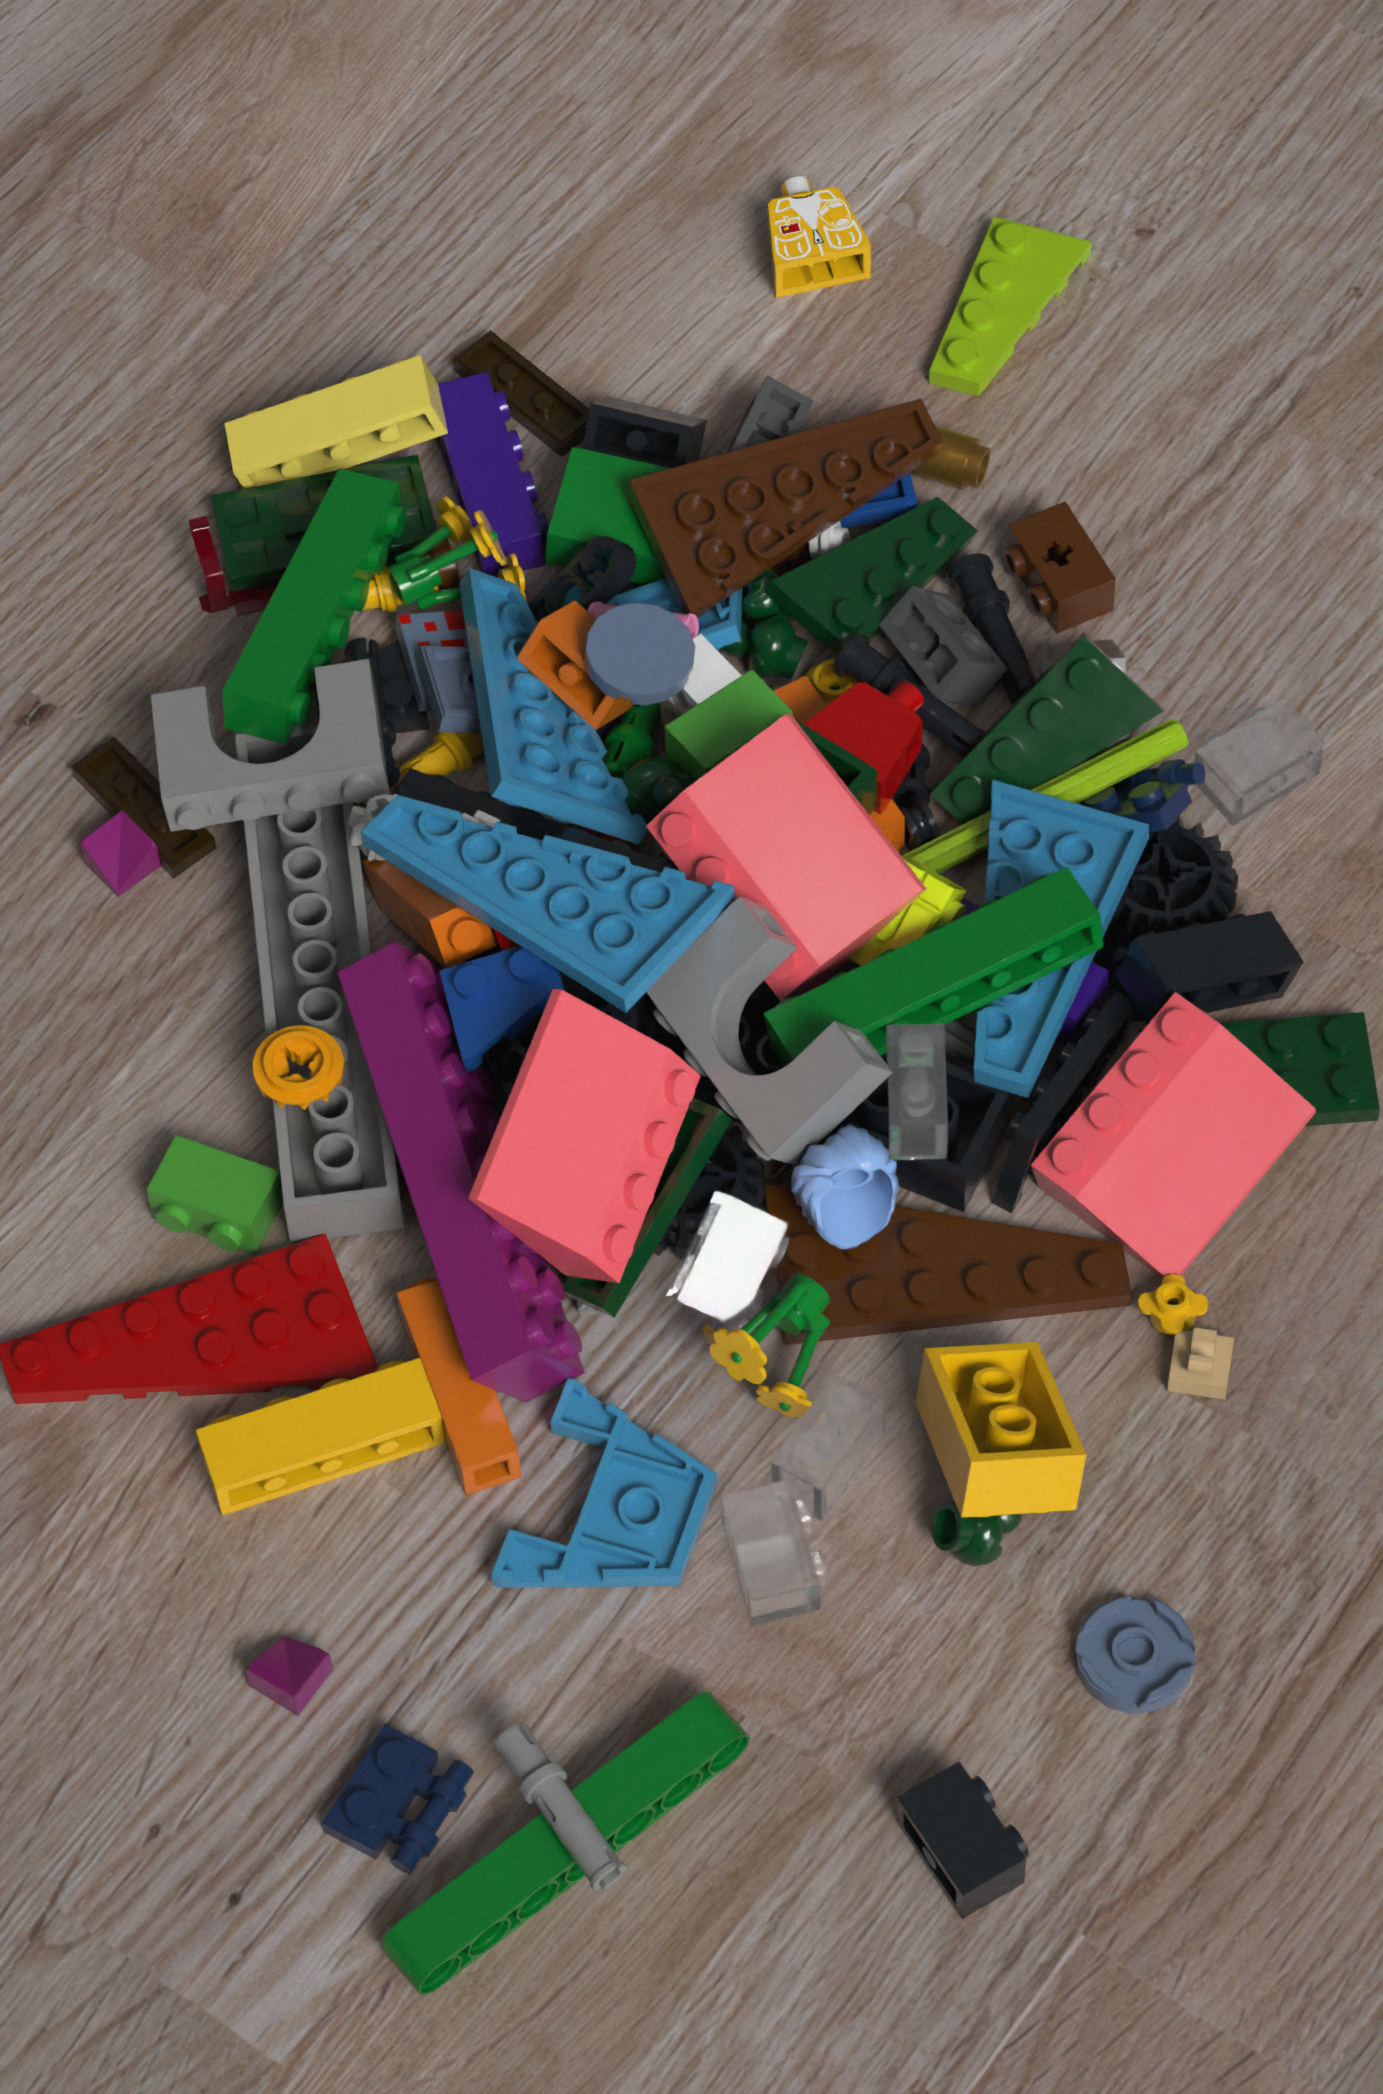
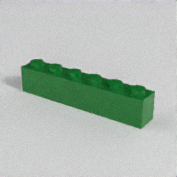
M339 468L222 690L225 729L287 745L296 725H304L311 708V696L316 688L314 668L331 665V657L335 649H342L345 646L350 630V620L354 612H361L366 604L370 580L374 574L380 575L387 560L388 545L392 537L399 538L403 532L407 510L406 507L400 506V483Z
M1068 867L1051 875L1040 876L1031 881L1026 887L999 900H990L981 905L976 911L949 924L938 925L926 935L908 944L886 950L876 959L850 972L839 973L821 986L798 997H790L781 1001L775 1008L763 1013L770 1047L783 1067H785L833 1021L861 1030L881 1056L1103 948L1100 913Z

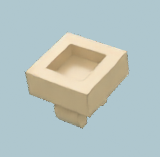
M1195 1327L1193 1332L1183 1330L1181 1333L1175 1334L1167 1391L1226 1400L1234 1338L1219 1336L1216 1330Z

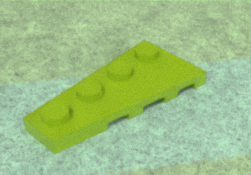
M993 217L929 370V384L979 397L1014 353V345L1025 331L1030 333L1040 320L1041 311L1052 297L1057 298L1068 285V277L1078 265L1082 267L1091 256L1092 241Z

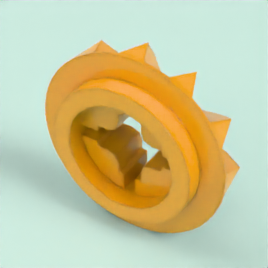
M297 1025L280 1029L269 1035L256 1050L252 1068L254 1079L263 1097L268 1096L275 1100L281 1109L286 1104L299 1105L303 1110H306L311 1102L319 1099L327 1102L330 1092L336 1086L342 1085L345 1062L341 1047L331 1035L316 1027ZM286 1057L292 1062L295 1061L300 1066L310 1062L308 1067L311 1079L303 1078L297 1073L288 1077L290 1071Z

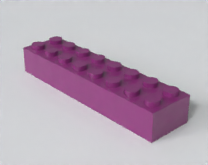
M394 941L337 973L472 1381L523 1402H528L566 1383L567 1378L574 1379L585 1373L578 1354L582 1351L581 1339L574 1326L566 1319L561 1301L565 1298L564 1289L557 1275L549 1268L547 1260L468 1199L500 1121L492 1100L496 1096L495 1085L490 1075L481 1066L470 1072H467L440 975V970L444 968L429 961L421 953L417 954Z

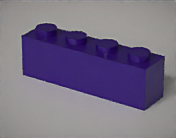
M488 372L439 383L438 386L448 434L437 437V441L458 505L469 516L472 527L479 525L474 512L478 510L483 511L492 530L498 534L500 547L505 557L514 553L518 560V566L523 571L545 566L543 544L547 543L549 525L544 511L538 513L534 511L532 503L537 502V493L531 472H521L518 462L524 461L522 446L517 431H507L505 422L510 421V414L503 390L494 392ZM480 550L474 552L480 572L498 577V571L504 569V566L496 561L493 554L485 558Z

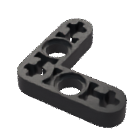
M608 536L596 537L589 542L528 604L537 623L564 607L566 594L576 585L579 586L581 591L579 604L587 611L590 604L595 603V601L607 604L629 582L634 574L636 555L633 548L625 542ZM611 553L612 555H611L610 558L607 560V559H606L607 556ZM610 564L611 568L606 572L605 570ZM611 721L596 730L599 737L605 733Z

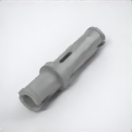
M521 1723L520 1726L517 1724L505 1730L496 1739L494 1748L501 1754L520 1781L519 1791L527 1803L536 1804L561 1843L566 1847L589 1880L593 1890L599 1891L600 1888L604 1890L616 1883L626 1872L627 1866L615 1854L596 1827L593 1819L587 1814L566 1784L567 1773L558 1762H551L525 1723Z

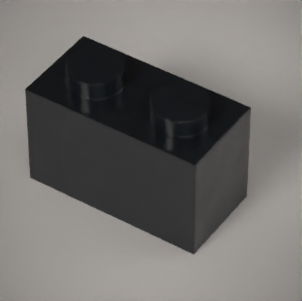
M606 396L591 403L582 449L674 468L699 461L707 420Z
M959 1761L898 1796L896 1821L963 1919L1025 1882L1026 1858L1029 1857V1852L1017 1829L1011 1824L1004 1827L992 1810L996 1805L985 1782L979 1776L971 1779Z

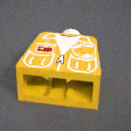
M795 176L787 179L780 188L782 197L772 199L768 203L769 245L776 298L871 278L870 241L840 189L828 187L813 191L810 181L806 177Z

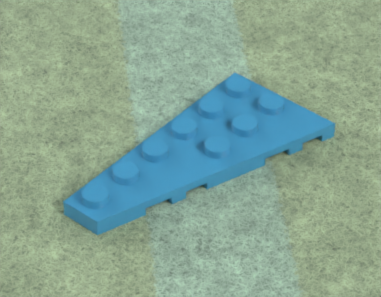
M468 568L459 586L491 797L500 799L511 806H522L549 815L557 821L571 822L639 844L649 829L646 827L647 824L642 815L633 814L632 816L626 805L625 799L629 795V791L622 778L611 777L602 759L607 750L596 730L516 659L538 625L517 584Z
M992 780L988 866L986 868L984 903L990 900H999L1026 887L1031 881L1040 876L1051 875L1068 867L1099 911L1102 936H1104L1147 844L1149 824ZM1096 951L978 1008L974 1082L1029 1098Z
M399 795L361 831L363 846L625 1013L735 900L734 885L714 881L713 885L710 886L687 880L685 872L665 867L661 873L632 865L629 857L548 835H545L542 841L517 834L515 826L496 822L494 827L464 820L459 811Z

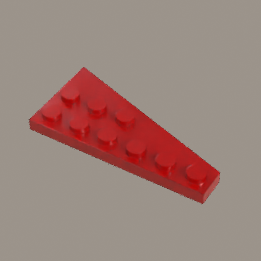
M326 1233L0 1344V1361L16 1404L86 1401L90 1395L124 1394L125 1399L147 1398V1392L178 1391L179 1396L270 1392L274 1386L308 1385L309 1390H319L324 1384L332 1380L342 1378L352 1380L373 1373L378 1369Z

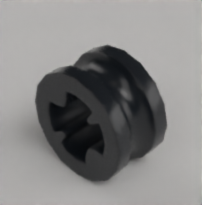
M916 796L909 800V807L907 808L902 805L897 806L905 817L904 845L909 851L922 846V841L930 842L940 837L936 819L927 803L921 797Z

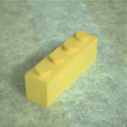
M421 355L397 361L390 366L358 377L348 378L341 383L309 394L299 395L284 403L261 411L250 412L241 418L224 423L233 473L244 489L336 471L339 468L347 469L448 434L438 383Z

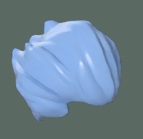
M849 1124L839 1128L837 1133L828 1137L824 1144H812L808 1147L806 1154L801 1159L800 1166L794 1167L791 1178V1192L795 1195L797 1205L802 1208V1215L808 1218V1223L814 1227L815 1231L824 1240L838 1249H852L858 1247L861 1243L869 1241L888 1225L895 1209V1201L899 1191L898 1178L895 1175L896 1161L889 1159V1151L884 1147L880 1139L871 1136L866 1129Z

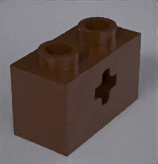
M1066 501L1008 524V546L1003 550L1006 566L1015 579L1021 577L1028 588V597L1034 612L1040 618L1045 616L1056 634L1114 610L1116 578Z

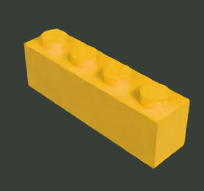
M420 1358L408 1362H388L380 1366L373 1373L352 1380L344 1378L332 1380L324 1384L317 1391L296 1398L289 1396L276 1398L268 1402L261 1409L240 1416L232 1414L220 1416L212 1420L207 1426L195 1430L201 1456L222 1516L446 1443L442 1416Z

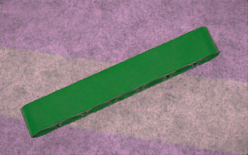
M703 1692L686 1702L571 1791L616 1853L732 1764L744 1752L749 1744L750 1737L710 1692ZM541 1813L396 1923L383 1938L381 1949L420 1995H427L451 1980L585 1877V1875Z

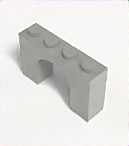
M369 659L314 668L320 710L318 728L312 739L297 753L271 763L253 764L241 762L229 757L218 748L214 718L205 686L150 694L161 799L170 832L185 829L197 830L209 825L240 820L252 821L264 816L295 811L307 812L319 807L343 803H362L368 801L369 798H373L375 795H390L377 695Z
M739 896L646 993L657 1006L653 1010V1014L658 1022L671 1034L678 1035L687 1047L684 1051L686 1060L698 1073L709 1077L718 1089L714 1096L719 1105L729 1115L740 1119L749 1133L746 1135V1140L750 1147L767 1161L775 1159L796 1166L806 1154L810 1145H818L893 1072L861 1030L833 1021L784 1068L771 1074L757 1075L749 1067L744 1059L739 1043V1022L742 1010L752 992L798 947L767 906Z

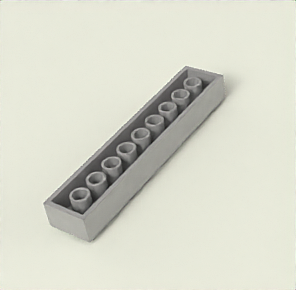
M318 724L295 727L287 745L247 734H236L237 760L246 763L264 764L290 757L301 750L312 739ZM354 802L319 807L307 812L295 811L264 816L252 821H244L266 1038L272 1033L290 1026L305 1025L316 1027L327 1032L337 1041L343 1052L345 1062L342 1085L336 1086L330 1092L327 1102L319 1099L311 1102L306 1110H303L299 1105L286 1104L281 1109L277 1102L273 1100L283 1203L290 1243L301 1242L325 1233L327 1238L405 1229L395 1146L337 973L372 954L361 851L359 846H351L349 843L353 828L348 823L352 808L355 806ZM286 1057L290 1071L288 1077L297 1073L303 1078L311 1079L308 1067L310 1062L300 1066L295 1061L292 1062Z

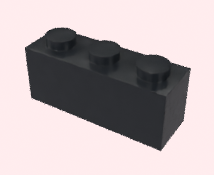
M1268 911L1248 916L1237 914L1227 920L1207 924L1192 923L1182 929L1162 933L1153 931L1143 933L1129 944L1128 952L1115 975L1148 1025L1175 992L1205 1013L1282 998L1304 961L1272 912Z

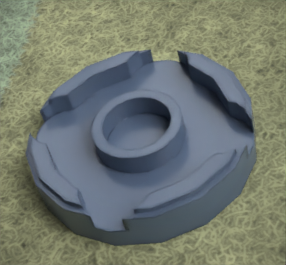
M630 603L613 607L596 619L587 633L584 663L590 679L604 694L616 700L618 696L624 699H632L631 704L650 705L666 701L684 688L693 670L695 644L689 629L675 614L656 605Z
M1132 1596L1116 1597L1096 1607L1082 1623L1075 1647L1077 1675L1088 1693L1108 1708L1129 1714L1154 1712L1173 1703L1190 1683L1196 1660L1193 1633L1183 1617L1162 1601L1148 1598V1601L1141 1599L1132 1600Z

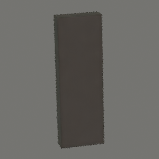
M491 330L453 359L454 371L462 378L488 372L494 392L503 390L510 416L560 457L566 455L571 451L572 447H576L584 440L590 409Z
M112 737L71 766L73 777L112 817L123 810L155 842L158 848L161 867L173 879L217 848L215 837L205 827L197 830L185 829L170 832L161 799L160 782L115 737Z

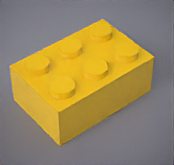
M1038 1342L925 1348L915 1404L961 1518L1076 1510L1087 1454Z

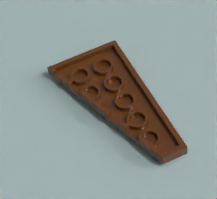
M917 399L629 480L626 492L682 614H695L698 618L938 454L942 440L922 399Z
M766 1184L765 1201L778 1290H782L793 1274L799 1273L810 1277L820 1284L831 1300L822 1313L830 1320V1324L818 1341L1131 1306L1132 1294L1123 1244L895 1206L890 1221L884 1229L874 1235L869 1241L861 1243L858 1247L843 1250L829 1244L808 1223V1218L802 1215V1208L797 1205L791 1188ZM802 1330L799 1335H791L784 1331L785 1344L803 1343L807 1332Z

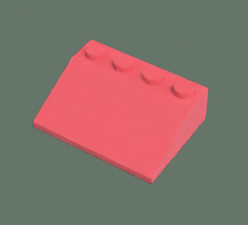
M791 714L782 716L683 790L646 825L678 869L685 872L687 880L710 886L713 885L714 881L734 885L735 900L741 896L767 906L798 948L764 980L780 1001L790 997H798L822 985L927 889Z
M553 989L468 1199L564 1275L620 1283L701 1075L670 1048L560 989Z
M1175 992L1034 1160L1031 1168L1041 1190L1113 1243L1123 1244L1125 1252L1163 1279L1171 1274L1182 1276L1316 1113V1109L1219 1022Z

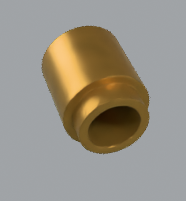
M935 426L942 440L939 453L914 469L915 475L962 490L967 486L979 488L988 468L990 448L980 445V440Z

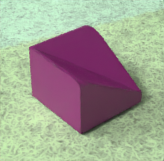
M123 810L84 837L80 842L84 864L117 897L161 866L155 842Z
M282 1637L250 1664L246 1674L251 1688L299 1716L333 1671L330 1654L321 1648Z

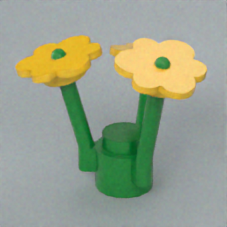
M444 496L436 503V507L441 514L438 517V523L441 528L413 549L396 556V564L387 567L390 581L403 606L406 607L416 602L417 607L421 611L437 603L461 599L460 587L434 591V587L442 584L438 570L480 550L485 558L493 554L496 561L504 566V569L498 571V578L517 584L526 601L524 592L525 578L522 568L518 566L517 557L514 553L505 557L500 547L498 534L492 530L483 511L478 510L474 512L479 525L472 527L467 513L460 506L455 505L447 496ZM447 537L455 543L460 540L463 542L462 545L434 559L430 555L422 557Z
M796 1273L791 1276L782 1290H777L766 1306L741 1329L735 1328L730 1332L726 1328H719L714 1331L706 1324L702 1331L704 1332L705 1340L710 1345L709 1351L712 1358L718 1364L725 1366L728 1374L733 1379L741 1381L745 1378L747 1381L758 1385L765 1380L767 1375L763 1367L767 1363V1357L761 1350L759 1343L776 1325L791 1335H799L802 1330H805L807 1335L788 1383L776 1382L772 1388L759 1385L756 1390L758 1394L756 1399L760 1404L778 1410L787 1417H800L808 1421L817 1420L819 1414L814 1409L815 1405L807 1400L808 1394L800 1388L818 1340L830 1324V1320L822 1313L831 1300L820 1284L808 1276Z

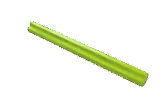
M1170 719L1031 791L1077 804L1185 749L1189 744L1187 735L1182 725L1176 719ZM991 811L902 855V857L914 859L939 874L989 849Z

